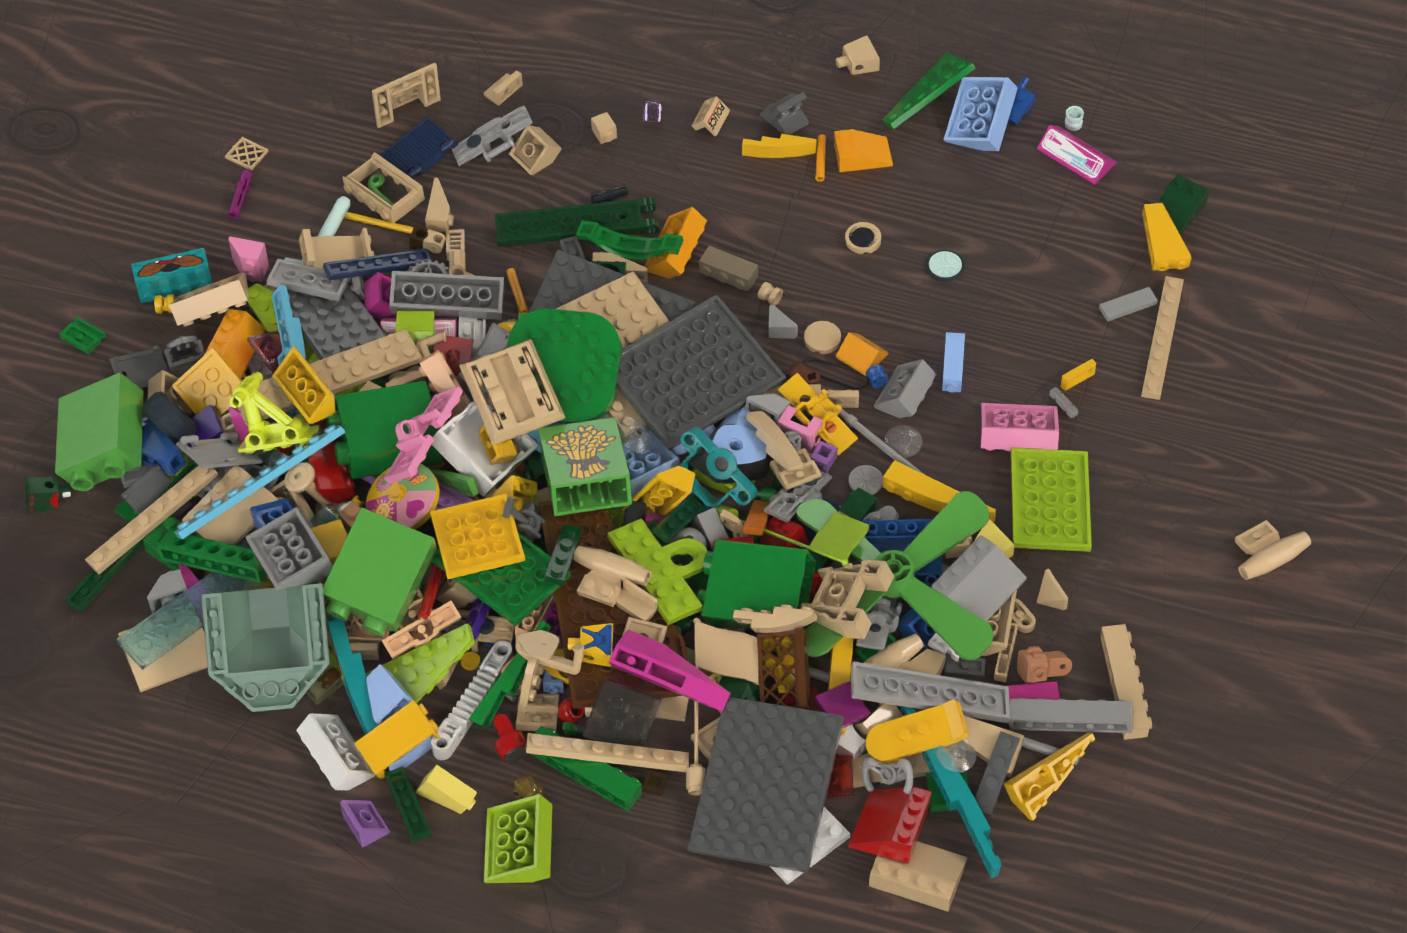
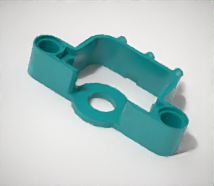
M692 427L682 434L681 444L690 455L680 464V467L688 469L689 461L703 447L709 453L706 465L710 474L721 480L731 477L737 483L724 497L718 499L705 487H702L696 477H694L692 491L689 495H697L702 500L703 505L706 507L701 513L707 511L710 507L720 505L729 496L740 505H747L757 496L756 487L737 468V460L732 452L728 449L718 448L698 427ZM690 435L694 437L695 441L691 440ZM718 457H723L727 460V470L722 471L716 467L715 461ZM743 491L748 494V497L744 495Z

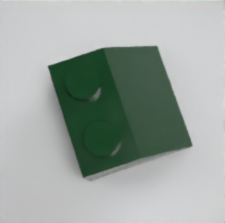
M721 677L719 685L731 693V698L760 702L759 685L740 678ZM765 681V687L767 688L769 683Z

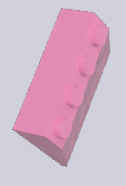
M981 403V448L990 451L995 449L1011 451V447L1058 450L1059 423L1057 406Z

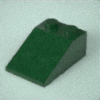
M1177 174L1167 186L1158 203H1163L1180 235L1207 204L1209 190L1180 174Z

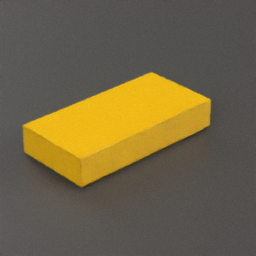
M1090 359L1062 375L1061 388L1067 391L1095 375L1096 362Z

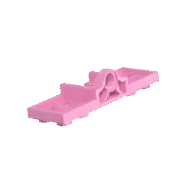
M458 386L434 395L423 414L415 416L411 420L401 421L396 425L398 437L396 446L401 451L384 478L388 484L396 481L400 482L408 477L411 478L417 473V467L426 458V452L434 441L429 434L425 436L423 434L429 425L436 429L442 427L444 422L451 416V411L459 403V397L463 392ZM403 424L408 427V434L403 431Z

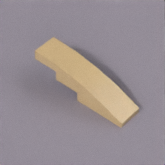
M763 411L748 412L746 420L757 428L755 435L767 445L765 452L788 471L803 469L804 465L795 448L777 424Z

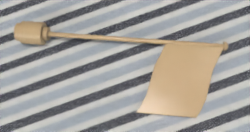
M694 618V667L721 676L744 679L759 685L757 638L743 632L715 628L701 623L699 618ZM694 701V764H691L686 769V789L688 794L698 796L701 795L707 770L701 764H698V702Z

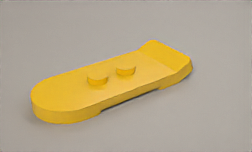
M950 700L942 705L876 725L866 737V749L869 755L880 762L892 763L910 755L940 746L945 747L965 739L968 736V730L960 702Z

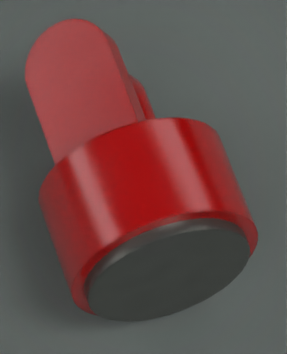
M497 715L494 718V726L500 738L496 741L495 748L503 762H516L527 754L526 739L521 731L514 730L506 715Z

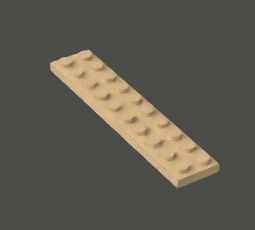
M407 329L310 363L309 365L332 394L417 364L422 360V357ZM273 377L260 383L257 391L283 412L297 408ZM242 404L238 410L247 426L248 419ZM259 408L261 419L264 420L270 417Z

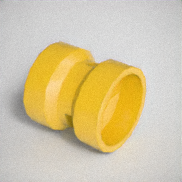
M169 294L166 297L155 295L156 314H161L164 311L172 313L169 305L175 298L174 294Z

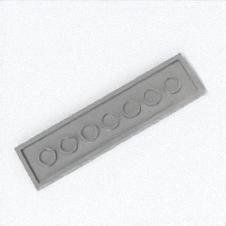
M852 662L851 697L854 699L922 710L942 705L950 700H957L960 702L964 716L1008 723L1010 720L1009 689L1007 686Z

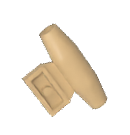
M1267 520L1235 537V543L1246 554L1252 555L1238 567L1239 573L1243 579L1249 580L1271 572L1291 561L1311 545L1310 537L1306 532L1302 531L1280 539L1279 532Z
M578 546L574 552V561L592 570L587 575L585 574L577 589L578 595L614 607L622 591L621 582H624L625 579L646 586L650 581L651 571L628 558L602 549Z
M913 634L885 647L884 651H879L863 663L921 672L916 664L909 662V660L924 645L917 634Z

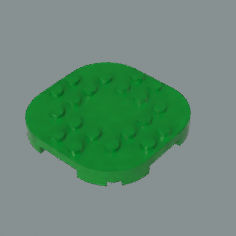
M538 309L520 318L509 334L507 347L529 339L532 340L565 415V419L555 423L572 424L592 421L607 414L616 399L617 378L620 359L623 353L622 343L614 326L607 319L595 313L560 309ZM532 372L536 381H538L536 374ZM539 385L538 388H539L540 392L543 393V390H542L541 386Z

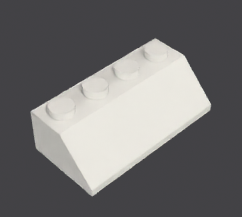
M309 713L296 731L335 790H351L375 777L374 772L354 744L355 740L338 715Z

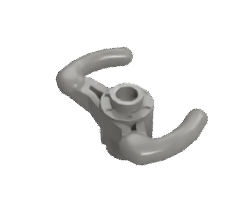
M872 757L864 759L862 778L868 792L874 790L869 774L870 769L879 773L881 780L888 785L901 782L906 778L903 791L905 794L911 792L913 769L909 760L902 758L899 762L883 763Z

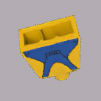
M613 623L583 626L580 628V638H568V650H572L573 646L577 644L584 645L582 662L612 667L609 660L612 656Z

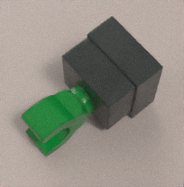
M580 717L578 725L564 722L562 730L565 731L564 736L577 734L579 739L596 741L598 725L595 717Z

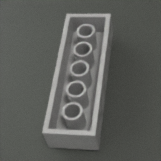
M392 271L390 313L397 314V311L435 310V316L502 320L504 277Z

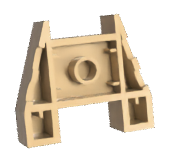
M864 560L861 564L857 565L848 563V565L841 568L827 567L818 569V573L823 581L812 604L802 603L801 606L811 608L818 616L814 622L846 638L864 640L872 623L864 610L856 607L864 590L887 592L894 575L886 561Z

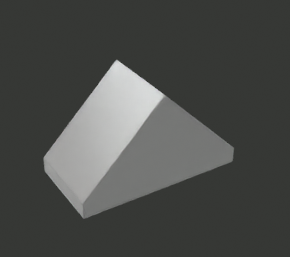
M771 304L769 306V338L795 339L798 337V325Z

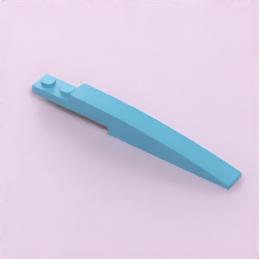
M279 285L271 296L283 350L277 357L280 365L292 347H296L305 360L306 355L300 319L293 317V311L289 302L290 296L286 286ZM298 408L288 410L291 418L301 414ZM299 443L295 444V448L301 446Z

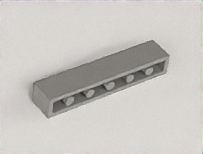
M1044 698L1010 699L1009 726L1010 730L1132 733L1134 711L1132 701L1126 700L1106 701L1101 699L1098 701H1088L1085 699L1046 700Z

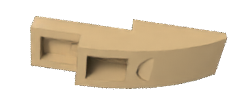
M790 605L774 606L773 614L767 610H761L760 613L753 612L749 608L734 610L733 618L738 623L751 624V628L756 633L795 630V628L811 624L818 617L811 608L800 607V609H793Z

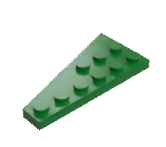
M946 52L882 119L884 125L895 129L976 69L974 64Z

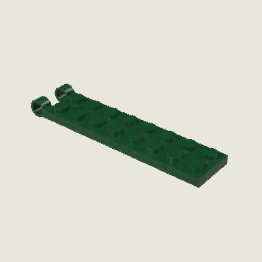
M645 197L643 199L495 214L498 247L557 241L576 236L582 220L597 222L600 226L621 234L644 231L648 234H655L659 231L658 220L656 218L642 220L641 210L645 213L654 212L656 210V201L653 197Z

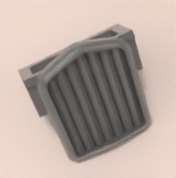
M804 92L797 96L791 93L781 100L769 104L760 113V116L782 134L792 135L809 124L807 117L801 110L807 96Z
M180 336L166 345V349H164L170 374L179 378L205 354L201 339H197L196 336Z

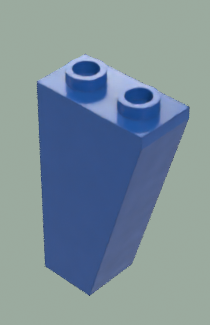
M149 420L142 427L141 462L151 467L158 464L163 472L174 476L186 464V461L172 441Z

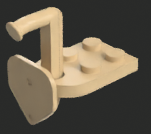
M445 331L417 342L416 347L422 360L430 355L428 346L442 341L447 342ZM420 370L411 371L406 376L394 378L385 383L386 387L426 381L428 391H432L428 385L431 381L428 376L424 378Z
M538 630L517 635L515 648L522 657L528 660L519 706L527 708L529 702L534 701L536 692L540 690L543 682L540 675L543 674L545 666L573 675L578 674L581 670L584 645L577 644L573 646L574 659L571 661L553 655L559 644V638L552 633Z

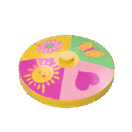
M419 464L417 467L418 471L413 477L388 484L384 480L390 469L388 468L372 484L366 499V509L416 530L431 517L430 512L436 509L440 495L437 478L427 467Z

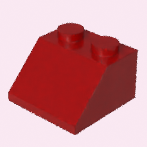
M774 517L765 527L769 531L805 545L809 544L803 527L792 521L787 523ZM764 532L759 541L761 545L804 549Z

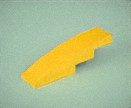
M781 134L780 139L762 136L761 141L743 139L742 156L787 158L816 154L817 139Z

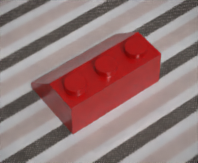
M330 442L307 457L309 464L315 470L314 483L316 490L336 506L355 496L353 489L355 485L349 476L348 466H338L334 442Z

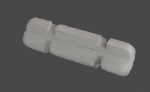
M1057 387L1049 391L1050 397L1053 400L1056 399L1055 402L1065 412L1067 411L1066 414L1070 418L1078 415L1079 410L1074 405L1072 406V402Z

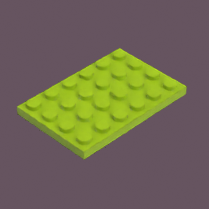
M1011 447L1012 539L1014 548L1091 552L1088 451Z

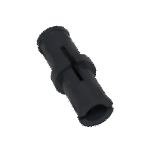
M623 184L614 188H605L604 191L590 194L593 204L606 201L611 202L613 199L628 195L626 185Z

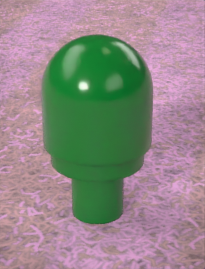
M764 487L761 490H757L755 498H760V501L770 502V497L777 494L778 491L774 488Z

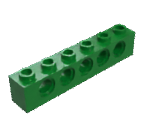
M170 530L156 545L160 558L163 561L261 583L267 576L254 551L246 547L192 535L180 539L174 531Z

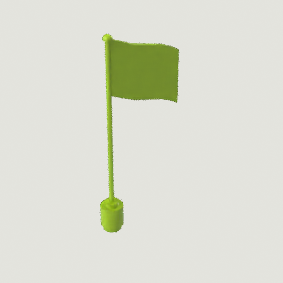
M724 504L715 507L719 518L723 509L739 518L737 509ZM833 511L831 518L816 534L810 546L767 529L764 530V533L838 561L843 566L848 565V557L852 550L867 534L869 524Z

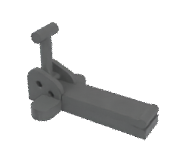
M507 497L502 517L510 518V515H512L517 531L529 541L531 538H541V534L538 531L540 524H545V520L538 515V507L533 502H527L523 505L521 511H518L513 507L515 499Z

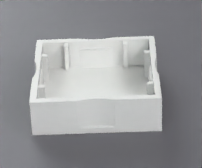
M484 391L482 393L484 400H488ZM473 400L461 414L453 417L433 436L434 441L431 445L460 474L472 476L476 481L479 493L484 497L493 487H496L523 463L539 445L528 434L512 438L513 444H516L518 448V455L512 462L491 465L478 434L484 423ZM488 404L487 407L489 411L492 412V408L490 404Z

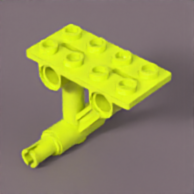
M253 372L237 385L229 403L233 408H237V406L239 408L242 404L244 405L249 434L244 442L237 449L238 453L245 452V454H251L260 449L269 451L279 446L281 448H288L292 444L297 443L299 445L309 444L308 440L316 436L320 430L319 425L309 426L308 421L301 414H297L293 418L289 417L257 390L263 380L260 372ZM259 408L278 423L270 424L268 421L261 419Z

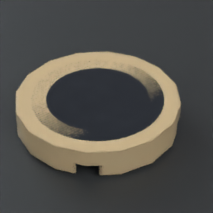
M868 222L855 223L845 233L846 245L851 251L858 254H864V252L872 253L881 244V232L874 224Z

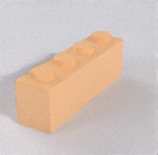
M437 350L419 361L421 367L418 369L424 378L428 376L431 381L428 385L434 394L457 386L463 391L459 397V403L451 411L452 414L449 417L451 420L453 417L461 414L471 401L441 352Z

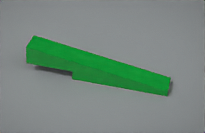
M541 621L534 631L542 630L549 632L551 626ZM519 653L516 654L469 717L470 721L488 729L506 694L514 697L524 678L528 660Z

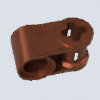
M795 362L785 374L787 377L786 382L798 373L808 385L820 384L819 372L799 362Z

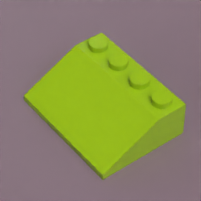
M537 794L487 808L485 883H529L550 878L552 804L542 795Z

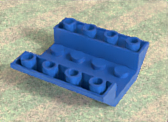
M933 519L862 520V522L869 524V530L865 538L880 553L889 550L903 552ZM942 555L916 571L914 577L927 586L932 587L942 576Z

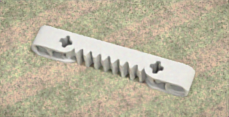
M499 641L493 645L483 660L480 670L477 671V676L473 677V682L469 683L468 689H465L464 695H461V699L457 701L456 707H453L452 713H449L448 718L442 722L437 730L440 737L438 739L435 736L432 737V752L436 759L446 760L450 758L473 724L469 717L501 676L500 669L513 658L512 646L509 642Z

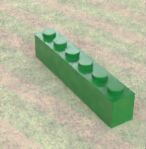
M540 726L535 734L560 737L554 730L546 729L543 726ZM530 754L628 812L642 795V784L638 779L625 775L621 769L613 768L607 763Z

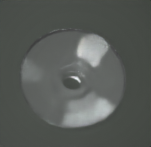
M640 416L627 417L619 425L618 431L624 448L633 453H643L652 447L655 441V433ZM636 430H639L641 435L637 434Z
M907 425L891 428L886 433L884 443L903 458L917 454L923 442L918 430Z
M965 739L945 747L940 746L936 748L938 761L945 768L954 772L967 771L976 761L975 749Z

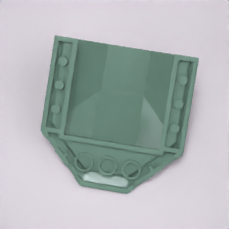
M323 583L299 585L280 590L266 588L201 595L208 675L252 712L293 708L330 664Z

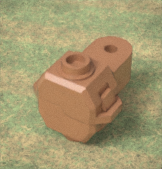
M1033 646L1018 652L1017 671L1026 684L1043 682L1048 677L1064 676L1072 669L1071 660L1061 651L1043 652L1039 646Z

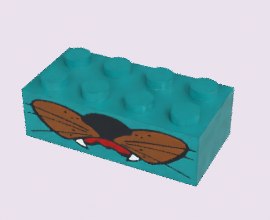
M204 248L131 264L140 303L154 301L155 295L166 297L169 294H174L176 296L212 284Z

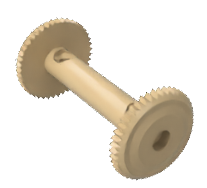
M301 462L290 468L284 480L286 489L291 493H302L305 490L317 500L315 512L319 518L323 520L335 518L336 516L332 514V507L334 508V513L338 514V507L345 503V501L335 506L316 490L315 483L313 482L315 470L311 464Z

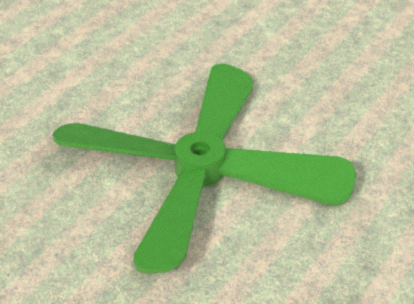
M962 491L957 493L903 552L889 550L880 553L864 537L850 555L860 562L864 560L886 561L894 578L887 592L864 590L856 608L863 609L867 613L883 596L889 598L902 597L959 657L965 660H975L982 656L993 641V629L990 624L916 579L914 573L985 527L989 521V510L986 504L972 492ZM810 499L798 506L797 517L802 523L818 533L829 521L833 511L839 512L827 501ZM816 622L805 629L807 632L808 656L818 657L828 653L844 636Z

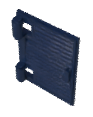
M426 117L380 156L414 180L418 173L424 174L447 155L446 150L450 147L455 148L458 146V143L431 119Z

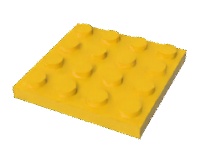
M507 494L430 512L447 579L525 561L514 517L510 515V518L502 517L508 497Z

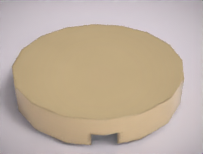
M814 322L805 330L804 342L806 347L814 353L815 351L820 352V354L832 353L839 347L841 332L831 322Z

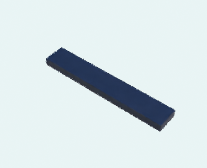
M427 249L326 262L323 264V269L330 281L372 275L378 272L386 273L407 270L409 266H414L415 262L420 264L422 260L428 262L429 259L431 261L432 259Z

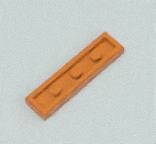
M754 500L743 526L744 534L763 535L770 514L764 512V509L770 504L769 501Z

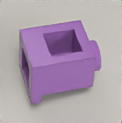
M820 441L810 458L815 461L819 470L829 473V469L837 458L838 448L832 444Z

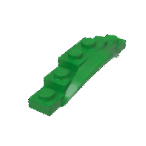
M584 220L581 221L576 233L577 239L591 241L602 251L613 253L630 261L645 260L655 255L663 257L664 253L678 255L684 241L683 236L665 233L664 237L657 238L629 236L604 228L597 222Z

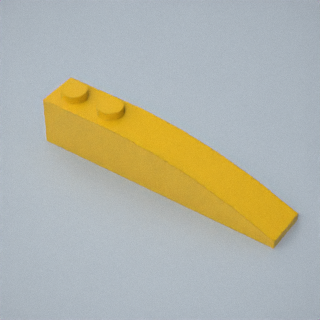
M894 460L883 476V488L888 492L895 493L907 501H912L937 512H940L959 493V491ZM986 505L989 510V519L994 522L996 509Z

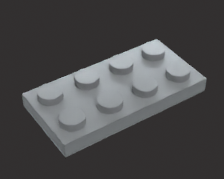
M277 259L267 278V285L276 288L279 285H283L293 292H301L331 301H339L349 278L329 281L324 269Z

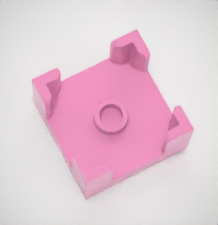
M788 405L778 420V427L784 434L789 431L799 433L801 436V449L805 448L807 452L813 453L818 443L822 441L820 436L818 438L815 437L822 427V420L813 417L807 427L791 421L796 408Z

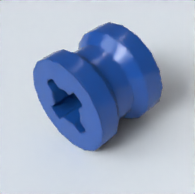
M880 364L874 365L866 371V376L870 379V384L873 388H880L889 381L887 374L884 373L883 366Z

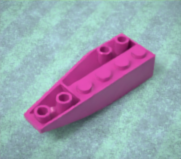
M627 630L618 641L609 660L611 666L720 712H723L731 694L665 644L631 630Z

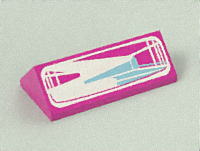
M1049 125L1037 147V150L1094 185L1117 162L1060 126Z

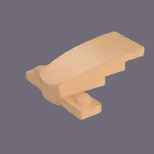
M418 588L399 628L400 630L382 640L391 658L394 659L413 647L416 649L440 637V631L461 620L462 618L453 602L449 601L432 611L428 619H423L418 615L423 595Z

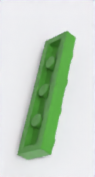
M427 467L435 475L438 482L453 490L472 497L479 493L476 481L472 476Z

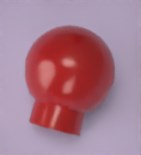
M569 697L559 704L558 716L563 723L578 724L579 718L585 716V707L573 709L572 700Z

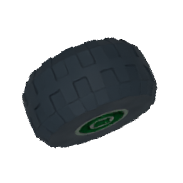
M162 391L155 392L143 404L142 411L175 444L180 442L182 436L195 434L197 425Z

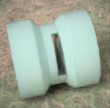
M1071 106L1066 110L1065 127L1067 129L1077 131L1082 127L1084 116L1082 108Z

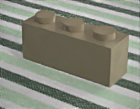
M708 246L699 260V272L749 292L758 278V264Z

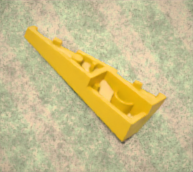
M1093 733L1084 734L1004 783L1011 801L1029 820H1034L1037 817L1036 813L1047 804L1046 800L1053 791L1059 788L1074 768L1073 764L1076 760L1084 755L1085 748L1090 742L1095 740Z

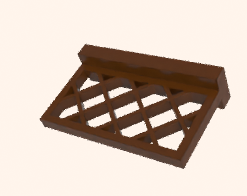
M795 628L792 631L757 634L760 702L765 703L770 695L778 700L776 705L782 704L787 706L783 701L792 693L796 697V705L787 707L811 710L807 632L803 628ZM786 636H793V643L788 649L780 643ZM771 638L775 643L767 651L763 648L762 639ZM779 645L785 652L777 660L771 653ZM788 654L794 657V663L789 669L781 663ZM768 656L776 661L769 671L764 667V661ZM779 664L787 670L780 679L772 674ZM789 673L795 677V683L790 688L782 683ZM771 675L777 683L768 690L765 687V680ZM780 684L788 690L781 699L773 694Z

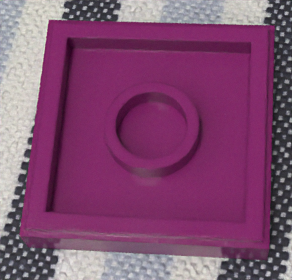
M850 682L815 696L814 700L822 712L844 716L842 729L870 716V712L863 701L851 697Z

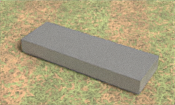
M1150 287L1099 304V309L1108 322L1156 305L1158 300Z

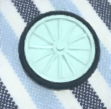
M951 250L936 251L926 261L927 272L933 278L941 281H951L958 278L965 268L962 257Z

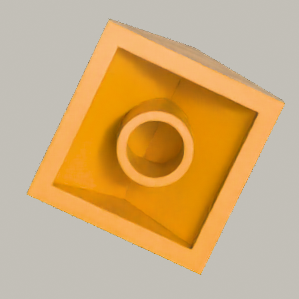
M849 332L837 352L836 358L866 376V371L870 367L878 365L888 355V352L862 335Z

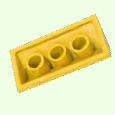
M292 347L272 377L308 423L313 424L336 413L334 396L298 349Z

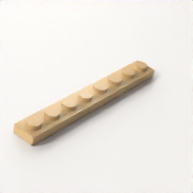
M1165 277L1141 397L1160 400L1184 279Z
M198 465L85 559L86 562L98 575L219 476L214 468L202 469Z
M527 734L526 753L679 772H686V769L689 768V752L541 734Z

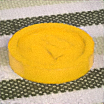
M466 652L461 658V666L465 670L472 671L480 666V656L475 652Z

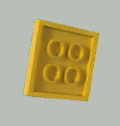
M212 348L182 375L172 387L195 415L211 404L215 407L220 418L229 411L228 408L231 407L229 403L231 392L237 388V385L242 380L218 351Z

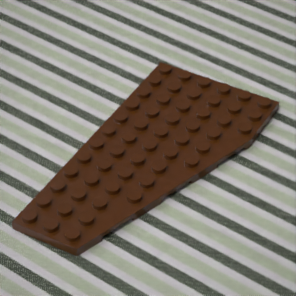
M551 501L539 502L540 517L545 520V524H542L546 554L552 557L563 524L582 528V534L577 547L584 546L602 549L619 555L607 538L608 532L615 530V527L608 518L605 509L554 516ZM573 559L569 568L571 577L565 581L564 586H560L553 592L564 658L573 661L574 651L568 650V638H580L581 627L613 623V653L616 644L623 635L628 617L632 616L616 605L611 607L578 595L577 589L585 574L587 575L592 570ZM657 610L648 622L667 626L663 644L688 661L682 635L678 633L673 623L667 625ZM582 662L581 670L578 674L567 673L573 709L682 696L614 667Z

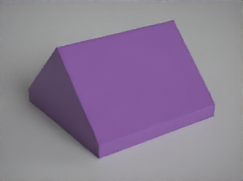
M342 800L340 802L343 818L362 848L389 834L390 830L371 801Z

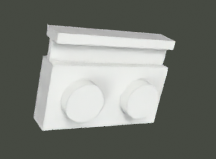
M459 316L458 337L474 340L473 348H478L485 338L486 319L481 321L477 320V318Z

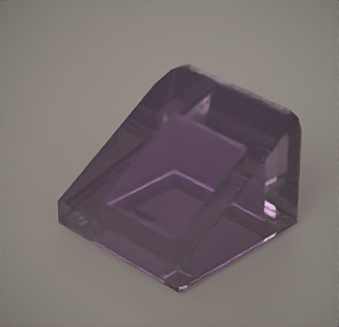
M644 99L643 120L660 122L662 101Z

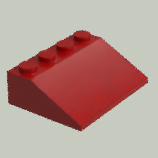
M904 787L869 792L848 847L909 864L929 810L932 792L912 787L909 794L904 793Z

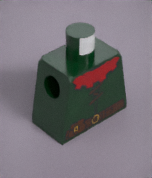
M55 477L25 478V496L29 515L58 509L60 507V498L71 496L69 485L58 487L57 478Z

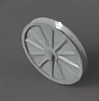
M862 465L851 471L848 482L852 491L859 487L873 495L882 488L883 476L877 468Z

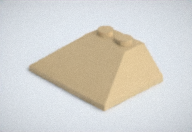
M436 63L372 90L378 128L393 122V109L419 98L423 105L427 107L441 100Z

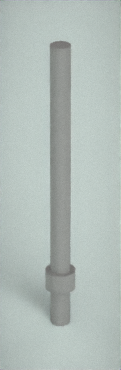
M842 409L838 416L845 420V424L850 428H855L892 459L922 473L859 423L854 415H849Z

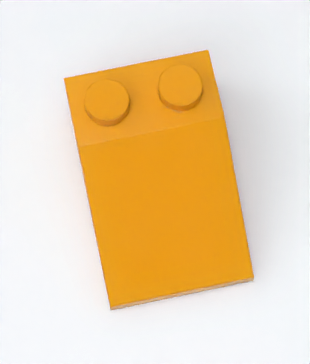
M853 129L834 131V148L839 172L893 166L887 137Z

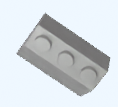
M923 359L898 365L874 407L898 418L913 416L917 411L918 405L925 398L928 388L932 386L937 374Z

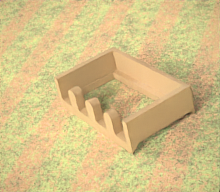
M375 152L368 161L348 176L342 177L343 187L348 194L354 195L359 202L365 203L372 211H376L384 220H388L391 223L398 221L425 200L422 185ZM380 168L384 176L390 175L397 185L403 184L408 194L391 206L359 182Z

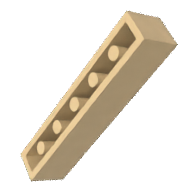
M1126 624L1104 626L1101 629L1100 639L1114 700L1132 701L1133 705L1132 733H1122L1123 739L1148 737L1149 729H1152L1151 717H1147L1146 713L1148 711L1147 700H1143L1142 696L1144 688L1143 683L1139 682L1138 679L1140 677L1139 666L1134 663L1136 654L1135 649L1130 646V643H1132L1130 631L1127 632Z

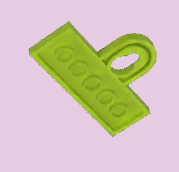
M642 518L608 532L607 538L620 556L628 558L651 571L649 583L646 586H640L658 600L657 610L667 625L702 610L703 605L684 580L703 571L704 557L708 551L701 542L691 538H683L661 547ZM690 554L694 558L693 561L685 566H677L671 561V557L674 555Z

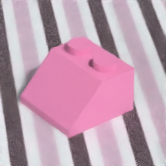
M230 236L229 244L233 262L240 273L245 272L246 279L251 282L262 283L269 267L265 243Z

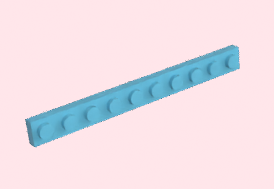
M334 424L327 427L323 435L312 437L308 440L309 444L302 447L301 445L292 451L293 454L286 458L284 456L276 461L277 465L271 469L270 467L263 469L259 472L260 476L255 479L252 477L243 483L244 486L240 489L235 488L227 493L228 497L222 501L221 499L214 501L210 504L211 508L204 511L203 509L194 515L195 518L188 522L186 520L177 526L178 529L174 531L178 538L184 539L344 434V429L342 426H335Z

